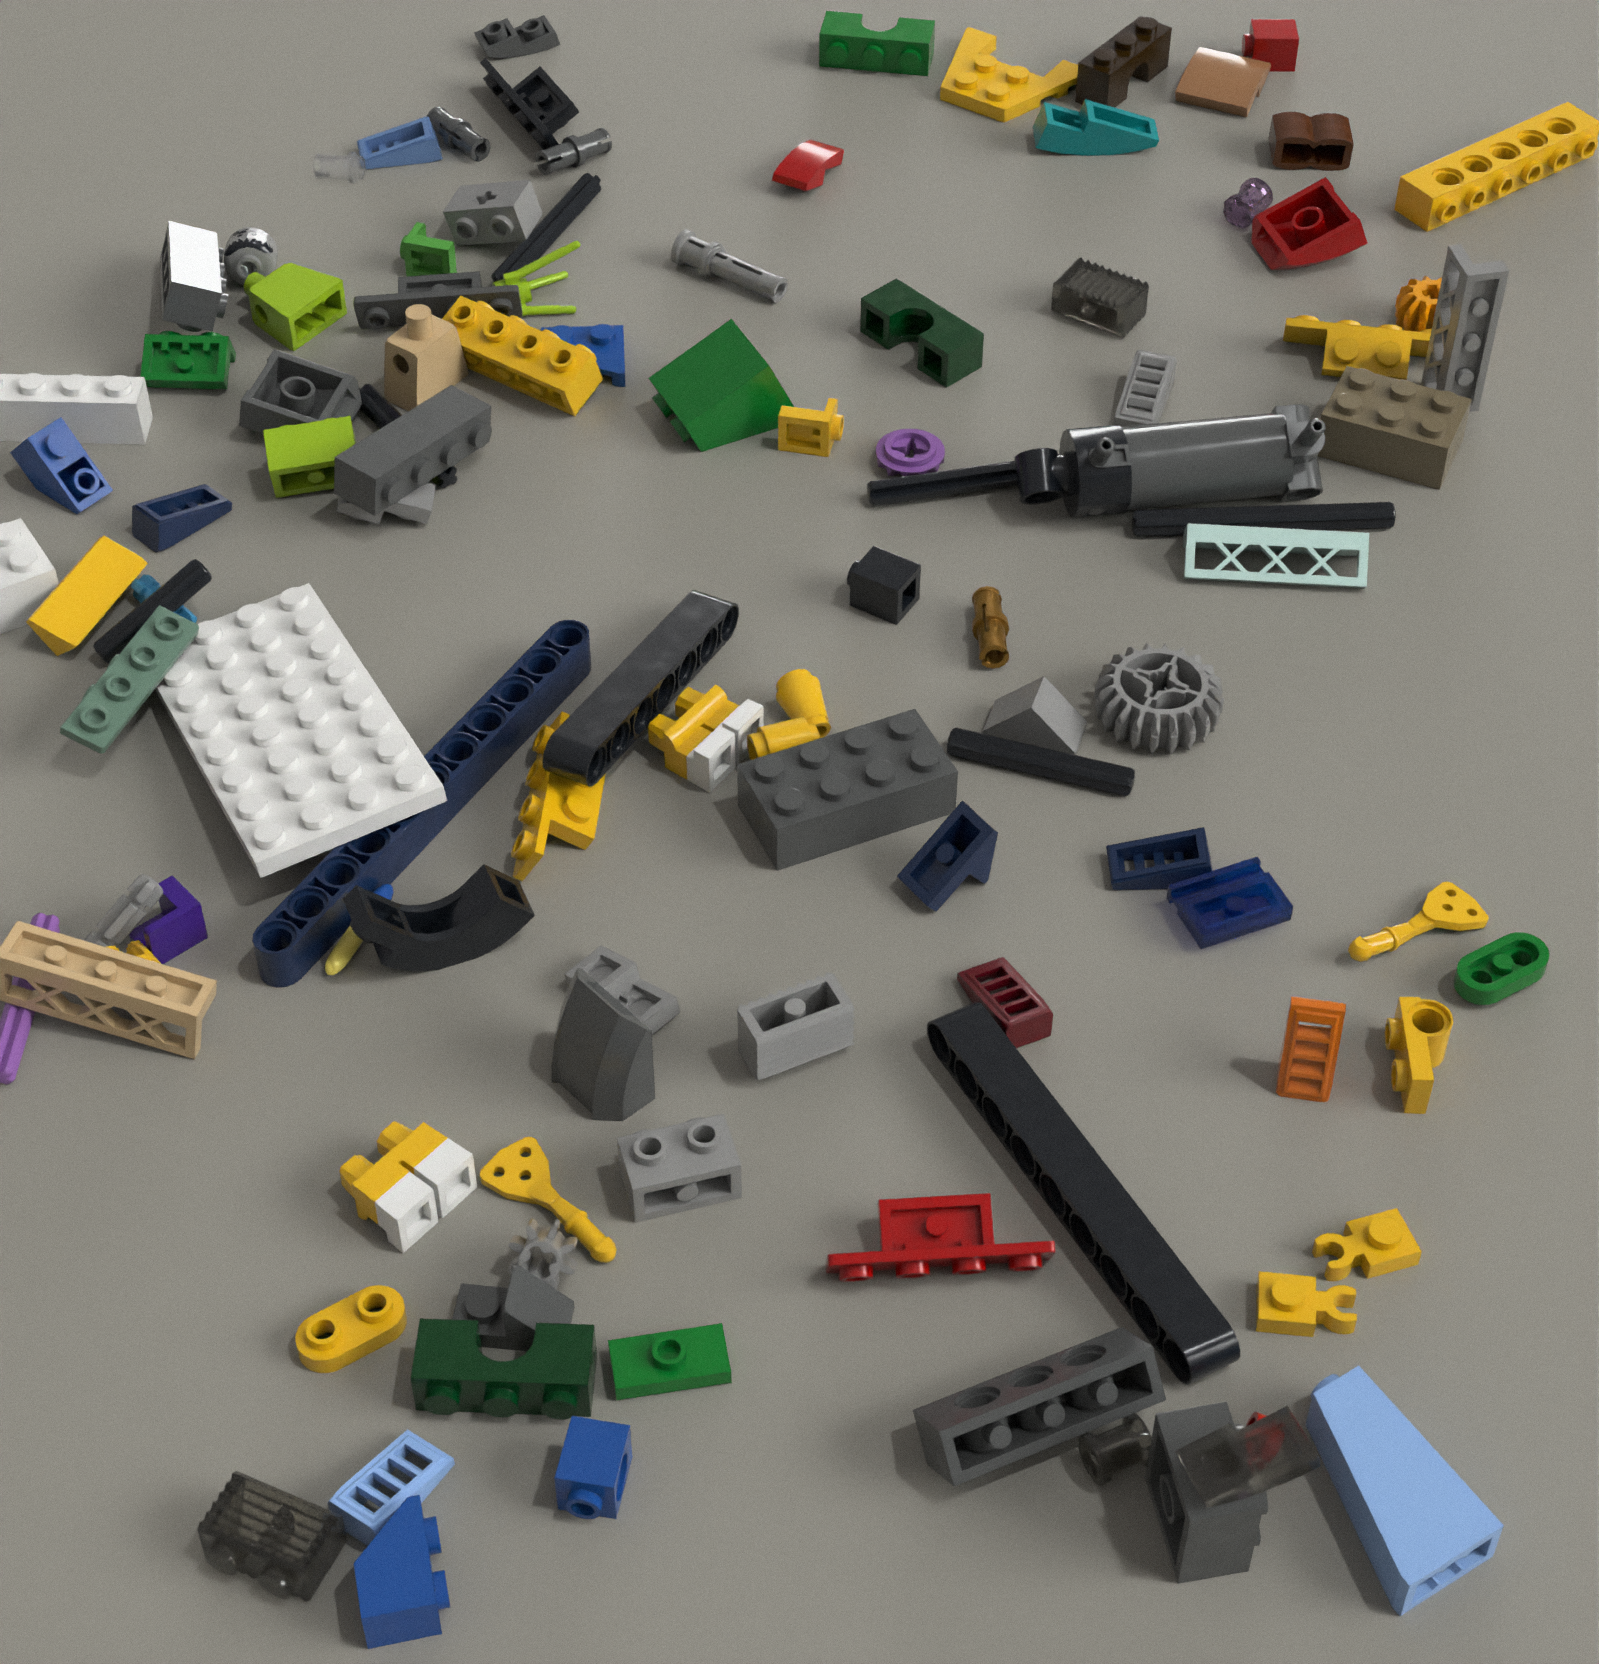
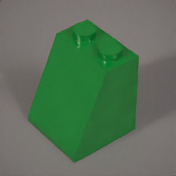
M732 318L648 378L658 392L651 398L665 418L673 414L675 418L669 422L684 443L691 438L701 452L777 429L781 406L794 407L769 364Z

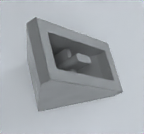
M1043 676L996 699L982 733L1076 755L1086 730L1087 721Z

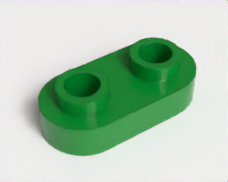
M1514 932L1507 934L1460 959L1454 976V988L1468 1002L1478 1005L1494 1004L1539 981L1544 976L1549 960L1548 947L1541 939L1529 933Z

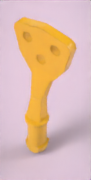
M1442 882L1427 894L1422 910L1408 922L1393 927H1384L1380 932L1363 938L1359 936L1350 943L1348 952L1351 958L1356 961H1367L1376 954L1385 951L1393 952L1413 937L1434 928L1457 931L1484 928L1489 917L1469 894L1451 882Z
M525 1137L501 1149L480 1170L481 1183L499 1195L510 1200L540 1205L553 1212L564 1225L565 1232L577 1237V1240L590 1252V1256L596 1261L608 1263L616 1257L614 1241L609 1236L606 1237L588 1219L585 1211L579 1210L563 1199L552 1187L549 1161L535 1138ZM525 1152H528V1153L531 1154V1155L528 1156V1157H522V1156H521V1154H522V1153H525ZM496 1172L504 1173L501 1177L494 1176ZM524 1175H528L530 1177V1179L528 1180H522L520 1178Z

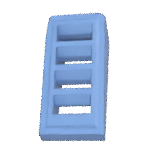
M407 1429L342 1485L327 1502L332 1523L368 1546L407 1497L420 1495L421 1503L427 1498L455 1465L454 1458ZM412 1452L430 1464L422 1470L404 1458ZM397 1468L411 1477L412 1480L406 1484L391 1475V1473ZM383 1484L396 1494L389 1498L377 1489ZM368 1500L380 1507L375 1513L363 1506Z

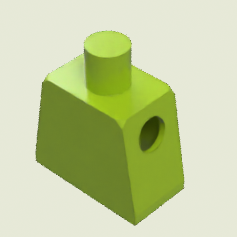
M286 263L267 276L258 272H252L244 282V292L249 296L252 320L255 325L292 351L300 348L347 314L343 280L306 267Z

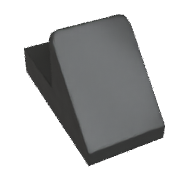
M513 1265L508 1288L461 1283L452 1320H478L482 1347L527 1352L534 1341L536 1323L571 1324L575 1307L573 1300L523 1267Z

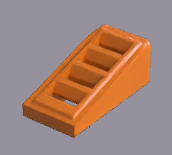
M1291 996L1277 1070L1276 1093L1279 1096L1316 1102H1327L1329 1100L1346 1004ZM1299 1021H1301V1022H1308V1023H1315V1024L1330 1025V1027H1329V1028H1326V1027H1318V1026L1304 1025V1024H1299Z

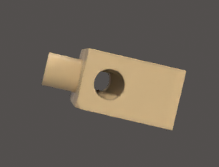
M422 304L412 305L406 309V325L388 337L385 342L384 397L390 403L407 411L420 405L450 385L455 386L468 376V368L457 328L453 324L432 315L431 309Z

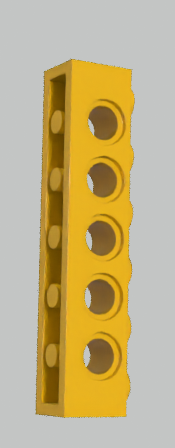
M1563 103L1400 176L1394 210L1426 232L1593 156L1598 145L1599 121L1571 103Z

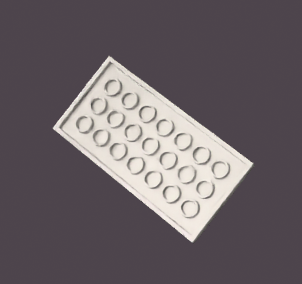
M309 583L300 587L289 588L279 595L256 604L245 605L239 610L217 619L199 623V632L196 638L155 688L156 693L260 878L447 801L444 786Z

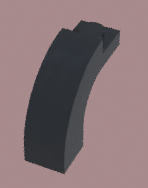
M485 864L455 892L427 904H399L358 885L343 898L351 918L350 926L353 932L364 942L373 943L381 965L406 971L440 970L479 958L508 941L535 916L519 880Z

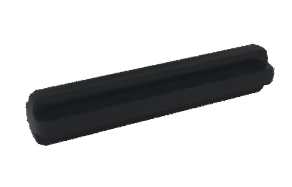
M197 559L190 561L94 642L93 647L97 654L109 664L116 654H120L159 605L175 612L211 582L212 576L208 569Z

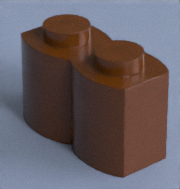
M1281 112L1272 116L1268 140L1274 166L1286 170H1299L1312 166L1322 171H1340L1349 168L1354 146L1349 118L1336 113H1322L1310 117L1300 112Z

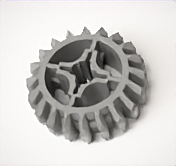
M1146 643L1141 651L1128 647L1124 655L1114 654L1111 662L1103 665V669L1099 674L1094 694L1097 718L1102 720L1104 731L1114 732L1117 742L1129 740L1133 750L1140 746L1149 747L1153 754L1157 748H1165L1172 755L1175 748L1180 746L1190 751L1194 742L1204 743L1209 732H1214L1215 727L1219 723L1224 703L1221 678L1215 676L1213 665L1202 663L1201 655L1187 656L1184 647L1177 651L1168 650L1166 644L1161 649H1153Z

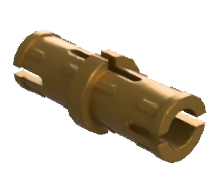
M990 586L981 587L973 593L972 603L974 604L975 618L972 622V632L979 643V659L982 665L987 668H999L1009 660V651L1007 650L1006 643L1009 623L1007 617L1002 613L1001 594L998 595L999 590Z

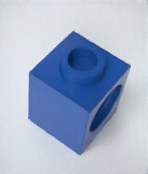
M571 1416L554 1477L558 1510L568 1511L570 1514L583 1519H595L599 1516L617 1519L633 1457L630 1425Z

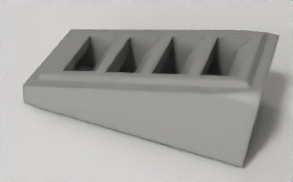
M1138 350L1136 352L1115 413V425L1132 426L1159 423L1175 381L1177 359L1174 356L1145 350ZM1130 407L1148 410V411H1151V413H1150V412H1145V411H1140V410H1135V409H1130Z

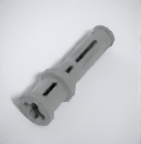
M683 230L673 243L671 250L672 262L680 266L686 263L697 268L700 274L707 278L716 276L724 278L775 303L781 301L787 291L788 283H786V278L770 273L763 268L726 253V249L718 242L708 243L696 238V234L693 231Z

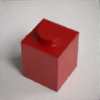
M1251 19L1249 34H1243L1242 56L1271 63L1269 72H1295L1299 45V35L1295 19Z

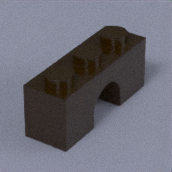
M1140 16L1078 62L1075 102L1083 105L1086 99L1114 108L1127 99L1131 76L1148 83L1168 67L1172 28L1159 23L1154 18Z

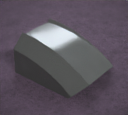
M273 349L267 359L266 366L251 389L247 390L241 399L239 426L263 433V430L278 428L283 425H297L321 421L327 418L351 416V421H353L362 406L358 381L352 375Z
M577 968L569 984L557 1022L551 1064L552 1083H560L592 1113V1120L624 1121L655 1099L652 1030L580 968Z

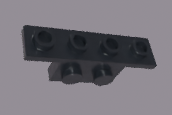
M486 58L483 59L480 64L487 72L483 80L495 96L500 98L509 112L515 115L523 128L528 133L531 132L530 134L542 150L558 145L559 143L552 134L564 127L569 120L579 113V110L541 66L512 88Z

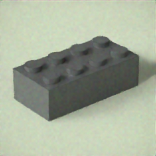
M916 709L737 764L738 807L777 871L950 815L956 808L958 771Z

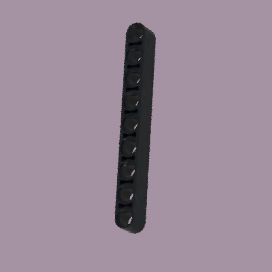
M976 1001L928 1022L927 1035L937 1058L1180 1382L1185 1385L1192 1384L1238 1361L1240 1358V1346L1234 1330L986 1008Z

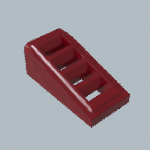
M1004 957L957 973V980L971 1002L977 1001L986 1008L1016 1048L1051 1036L1053 1012L1044 999ZM995 976L1000 977L983 984L980 983L981 981L987 980ZM1004 986H1006L1007 988L1006 990L1000 991L992 995L989 993L990 991L1002 988ZM1013 998H1014V1000H1015V1001H1013V1002L1004 1004V1005H1002V1006L999 1004V1003H1001V1002H1004V1001H1007V1000H1010V999H1013ZM1020 1010L1023 1012L1012 1017L1009 1015Z

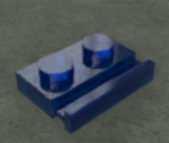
M1258 857L1168 885L1166 899L1169 903L1175 904L1178 909L1177 915L1200 949L1291 920L1293 905L1270 873H1264L1260 867L1261 861Z

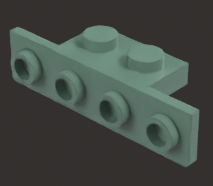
M159 605L123 651L113 657L106 672L97 683L92 684L87 689L80 704L60 727V734L100 754L105 753L196 638L199 632V625Z

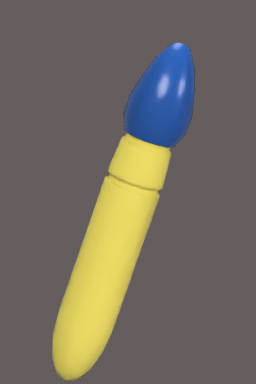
M382 884L373 893L392 900L393 886L391 884ZM351 926L345 931L326 960L325 972L327 975L339 973L348 964L363 942L353 932Z

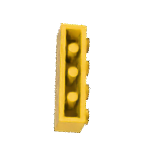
M460 295L442 318L457 328L468 369L572 416H576L603 380L596 362L597 358L586 346L581 344L572 345L561 340L550 330L544 329L541 331L531 327L518 316H506L495 311L484 301L475 302Z

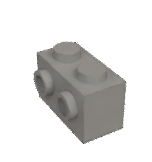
M724 1114L707 1118H693L684 1123L654 1130H640L632 1135L617 1138L619 1172L635 1223L742 1198L741 1163Z

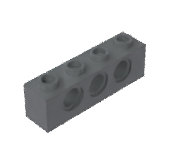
M1121 1327L913 1410L927 1464L951 1485L956 1486L1165 1401L1166 1397L1153 1346Z

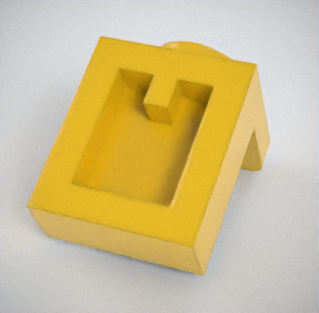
M828 398L824 411L782 405L778 415V450L829 457L834 440L841 441L844 428V415H837L838 399Z

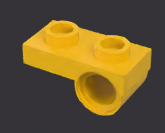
M1399 997L1394 1018L1386 1019V1049L1394 1050L1395 1059L1391 1067V1084L1394 1092H1401L1404 1113L1426 1114L1434 1083L1432 1068L1440 1065L1445 1056L1453 1025V1015L1445 1005L1435 1000L1421 999L1420 997Z

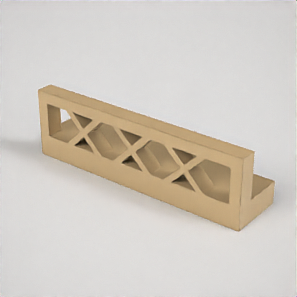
M21 921L15 923L0 946V1001L191 1059H195L201 1049L202 1019L216 996L217 980ZM12 976L27 980L36 990L32 991L12 985ZM65 991L77 995L85 1005L82 1006L70 1002L61 992ZM115 1006L127 1010L135 1020L132 1021L119 1017L111 1007ZM162 1022L186 1028L185 1037L169 1032Z

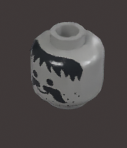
M253 227L242 228L233 233L226 243L224 252L227 275L235 283L244 287L247 276L252 272H258L267 276L276 270L278 249L274 239L267 232Z

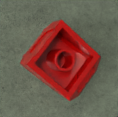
M1326 177L1255 215L1252 220L1251 244L1271 270H1289L1324 263L1344 256L1368 244L1361 220L1354 212L1348 209Z

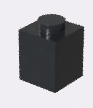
M873 546L861 560H856L852 564L848 572L847 584L850 586V606L897 625L920 599L921 565Z

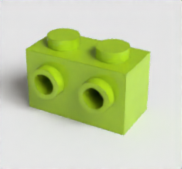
M351 416L327 418L321 421L283 425L278 428L263 430L268 469L276 498L334 489L335 456L356 444Z

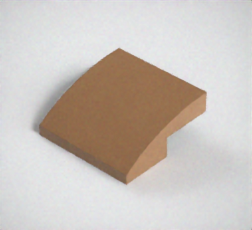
M1200 47L1191 58L1175 91V99L1178 102L1247 117L1255 96H1260L1271 69V63Z

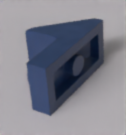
M961 801L897 877L927 907L937 912L969 874L986 884L990 875L998 832L967 803Z

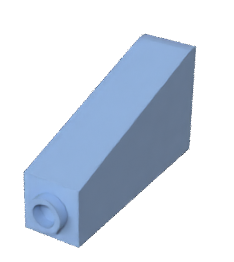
M1360 1366L1355 1367L1340 1377L1337 1374H1332L1316 1385L1311 1393V1403L1305 1425L1392 1608L1399 1616L1493 1557L1504 1525Z

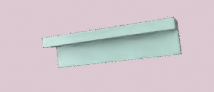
M1188 523L1184 529L1183 548H1185L1184 579L1365 589L1367 587L1370 533ZM1195 548L1218 549L1226 558L1214 570L1194 569ZM1242 551L1264 552L1271 562L1260 572H1248L1235 557ZM1288 553L1309 554L1317 564L1306 574H1293L1281 559ZM1333 555L1357 557L1356 577L1338 576L1326 562ZM1228 563H1231L1237 571L1222 569ZM1276 565L1282 573H1267V571ZM1321 567L1328 576L1312 574Z

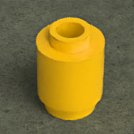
M804 717L757 728L756 733L747 735L749 758L753 760L819 739L820 735L815 724L808 725Z

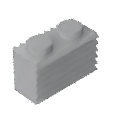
M826 972L825 977L817 976L815 981L807 979L805 984L797 983L796 988L788 986L786 992L778 990L776 995L769 993L767 999L759 997L757 1002L749 1001L747 1006L740 1004L737 1009L738 1051L755 1079L759 1081L854 1045L852 1039L854 1038L853 1018H855L853 1003L835 975Z

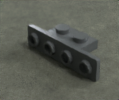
M480 271L398 277V293L356 296L353 298L354 310L361 329L406 325V309L416 304L428 306L431 309L432 315L442 319L460 295L475 302L484 301L495 311L506 316L515 315L519 318L523 316L519 287L517 285L482 287Z

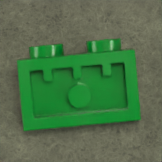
M174 331L145 334L140 377H145L146 386L151 388L227 389L230 362H235L236 352L229 336H223L216 332H204L201 335H182Z

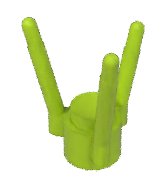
M577 240L516 271L503 274V279L492 282V286L517 285L521 297L523 316L573 314L577 310L573 305L526 306L525 304L532 302L531 290L566 279L568 272L561 271L531 281H527L523 277L568 255V253L578 249L581 244Z

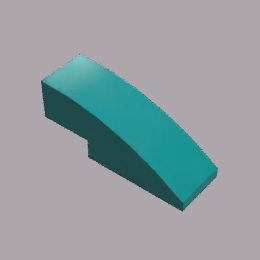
M1086 99L1079 112L1044 102L1033 125L1036 148L1061 154L1081 156L1115 155L1153 148L1159 142L1155 119Z

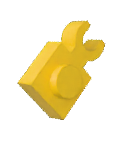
M1397 1208L1347 1221L1343 1236L1335 1233L1322 1234L1315 1239L1312 1249L1314 1258L1322 1257L1323 1255H1333L1338 1258V1260L1327 1262L1324 1274L1327 1281L1342 1280L1349 1275L1351 1268L1358 1266L1362 1268L1367 1279L1419 1264L1422 1253Z
M1259 1271L1256 1283V1332L1313 1337L1316 1324H1323L1328 1330L1337 1334L1354 1333L1357 1314L1343 1313L1337 1310L1336 1307L1353 1308L1356 1289L1346 1285H1337L1329 1288L1327 1291H1316V1277Z

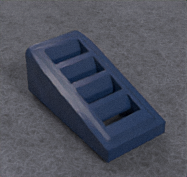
M206 484L141 502L132 506V534L137 540L157 553L175 545L232 511V502Z
M1204 827L1106 846L1113 890L1199 889L1216 886ZM1124 860H1134L1135 870L1125 871ZM1145 860H1154L1155 866L1146 868ZM1165 860H1175V862L1166 864Z

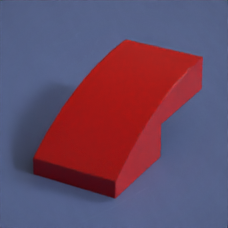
M811 139L805 141L793 149L778 165L773 173L772 181L804 191L822 186L825 170L842 164L844 149Z

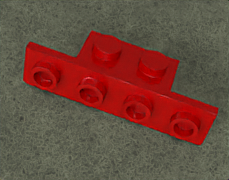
M982 1193L878 1200L881 1251L828 1254L825 1264L826 1274L839 1273V1280L842 1282H858L873 1279V1271L896 1270V1278L926 1277L930 1275L929 1267L952 1266V1274L954 1275L980 1274L986 1272V1264L1008 1263L1009 1271L1013 1272L1033 1271L1042 1269V1261L1050 1260L1056 1252L1055 1241L995 1244L991 1194Z

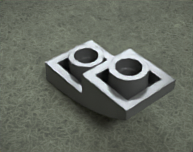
M545 15L529 19L516 28H513L508 18H505L501 21L489 23L485 28L474 33L486 55L495 58L526 56L560 45L558 36Z

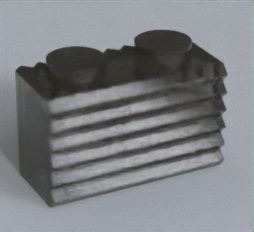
M1080 257L1053 283L1051 310L1125 338V335L1146 314L1149 285L1146 281L1142 283L1139 278L1127 277L1125 273L1120 275L1117 270L1113 272L1110 268L1105 269L1103 265H1097L1096 262L1093 264L1089 260L1084 262L1082 257Z
M238 1471L232 1473L231 1480L226 1482L224 1491L219 1492L217 1501L213 1502L211 1510L206 1512L204 1520L199 1522L197 1529L205 1559L213 1568L230 1576L236 1575L238 1571L241 1574L247 1573L252 1579L257 1578L261 1587L270 1594L282 1599H288L292 1594L294 1597L299 1596L305 1602L311 1600L348 1541L342 1515Z

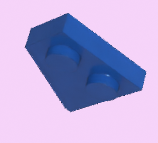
M598 324L595 326L569 327L557 325L554 327H541V331L544 329L550 330L561 340L572 345L581 344L589 348L597 358L596 362L601 374L612 377V385L626 387L623 325Z

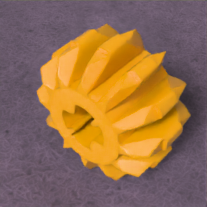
M1424 276L1422 281L1410 279L1407 286L1401 287L1395 304L1396 325L1403 327L1406 331L1420 332L1425 329H1432L1442 277L1437 280H1431L1429 277Z

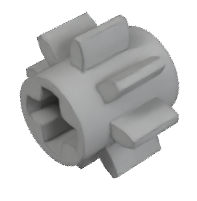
M534 1218L530 1219L526 1227L528 1238L513 1235L508 1245L513 1251L520 1253L518 1257L511 1261L508 1270L512 1272L513 1265L521 1266L557 1290L559 1271L573 1274L576 1269L577 1262L572 1258L566 1257V1254L575 1249L578 1242L577 1237L565 1239L563 1234L558 1231L560 1228V1220L558 1219L552 1223L551 1227L540 1228ZM536 1246H539L543 1253H554L551 1263H547L543 1256H532Z

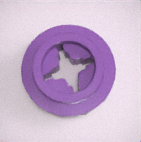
M919 429L895 430L884 435L876 445L878 467L886 468L888 476L897 474L910 476L938 472L939 465L944 463L945 448L938 437L927 431ZM910 450H914L913 458L907 457V454H910Z

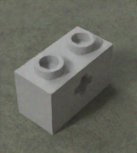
M530 180L460 186L443 211L456 246L525 241L543 214Z

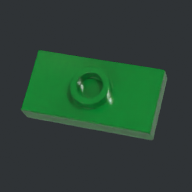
M722 1323L608 1340L616 1400L732 1383L731 1367Z

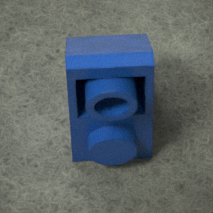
M62 417L28 437L10 452L38 491L75 514H79L113 491Z
M420 1495L410 1496L405 1499L354 1562L360 1615L368 1649L442 1634L439 1610L451 1608L445 1570L433 1572L430 1555L442 1553L436 1516L424 1518Z

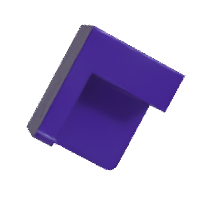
M173 875L158 883L163 889V895L159 899L161 913L137 926L129 934L130 941L139 940L161 964H165L208 938L201 903Z

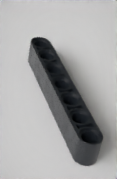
M692 590L551 735L543 754L542 763L544 770L586 786L595 785L648 728L649 723L665 710L731 638L738 622V604Z

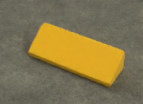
M103 535L28 618L26 623L56 656L68 652L82 642L148 563L139 555Z

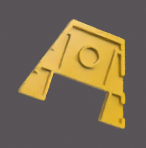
M967 27L941 84L940 100L1005 123L1040 107L1041 100L1051 96L1058 99L1067 95L1068 88L1077 84L1078 64L1062 60L1042 77L1029 72L1023 66H1011L997 61L994 56L990 55L996 50L997 36Z

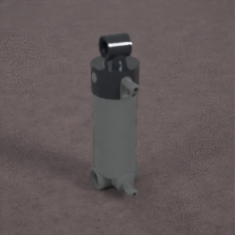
M1294 404L1275 406L1271 413L1121 427L1119 425L1066 429L1061 436L1059 455L1057 450L1052 448H1037L1021 452L1014 457L1020 502L1028 505H1038L1053 502L1063 497L1068 514L1072 518L1119 514L1125 513L1128 510L1277 496L1279 503L1314 498L1323 493L1317 455L1325 444L1324 431L1326 425L1319 418L1311 420L1310 410L1307 405Z

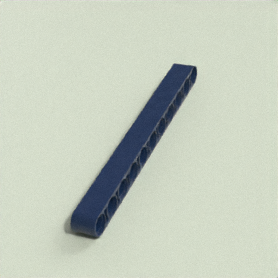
M562 620L553 624L424 756L444 786L446 802L335 847L256 928L252 941L259 975L263 982L278 988L288 987L302 979L350 926L351 918L343 898L356 885L373 892L382 884H391L591 672L589 629L585 624L576 620Z

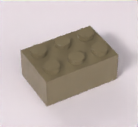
M1346 366L1321 414V420L1326 425L1324 431L1325 444L1317 456L1440 490L1463 441L1472 399L1456 395L1451 391H1440L1417 385L1409 380H1399L1373 373L1367 369Z

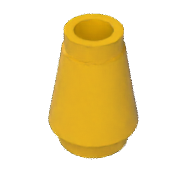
M796 669L783 675L776 684V701L790 719L804 717L808 725L815 724L820 738L825 737L830 732L831 726L828 722L829 719L819 679L805 669Z

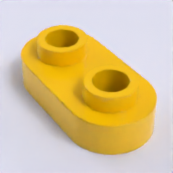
M369 1286L311 1315L300 1324L295 1336L301 1363L313 1372L331 1373L395 1341L403 1333L407 1324L405 1304L402 1296L395 1289L388 1286ZM374 1308H383L378 1312H369V1310ZM325 1333H332V1335L326 1339H317L319 1336Z

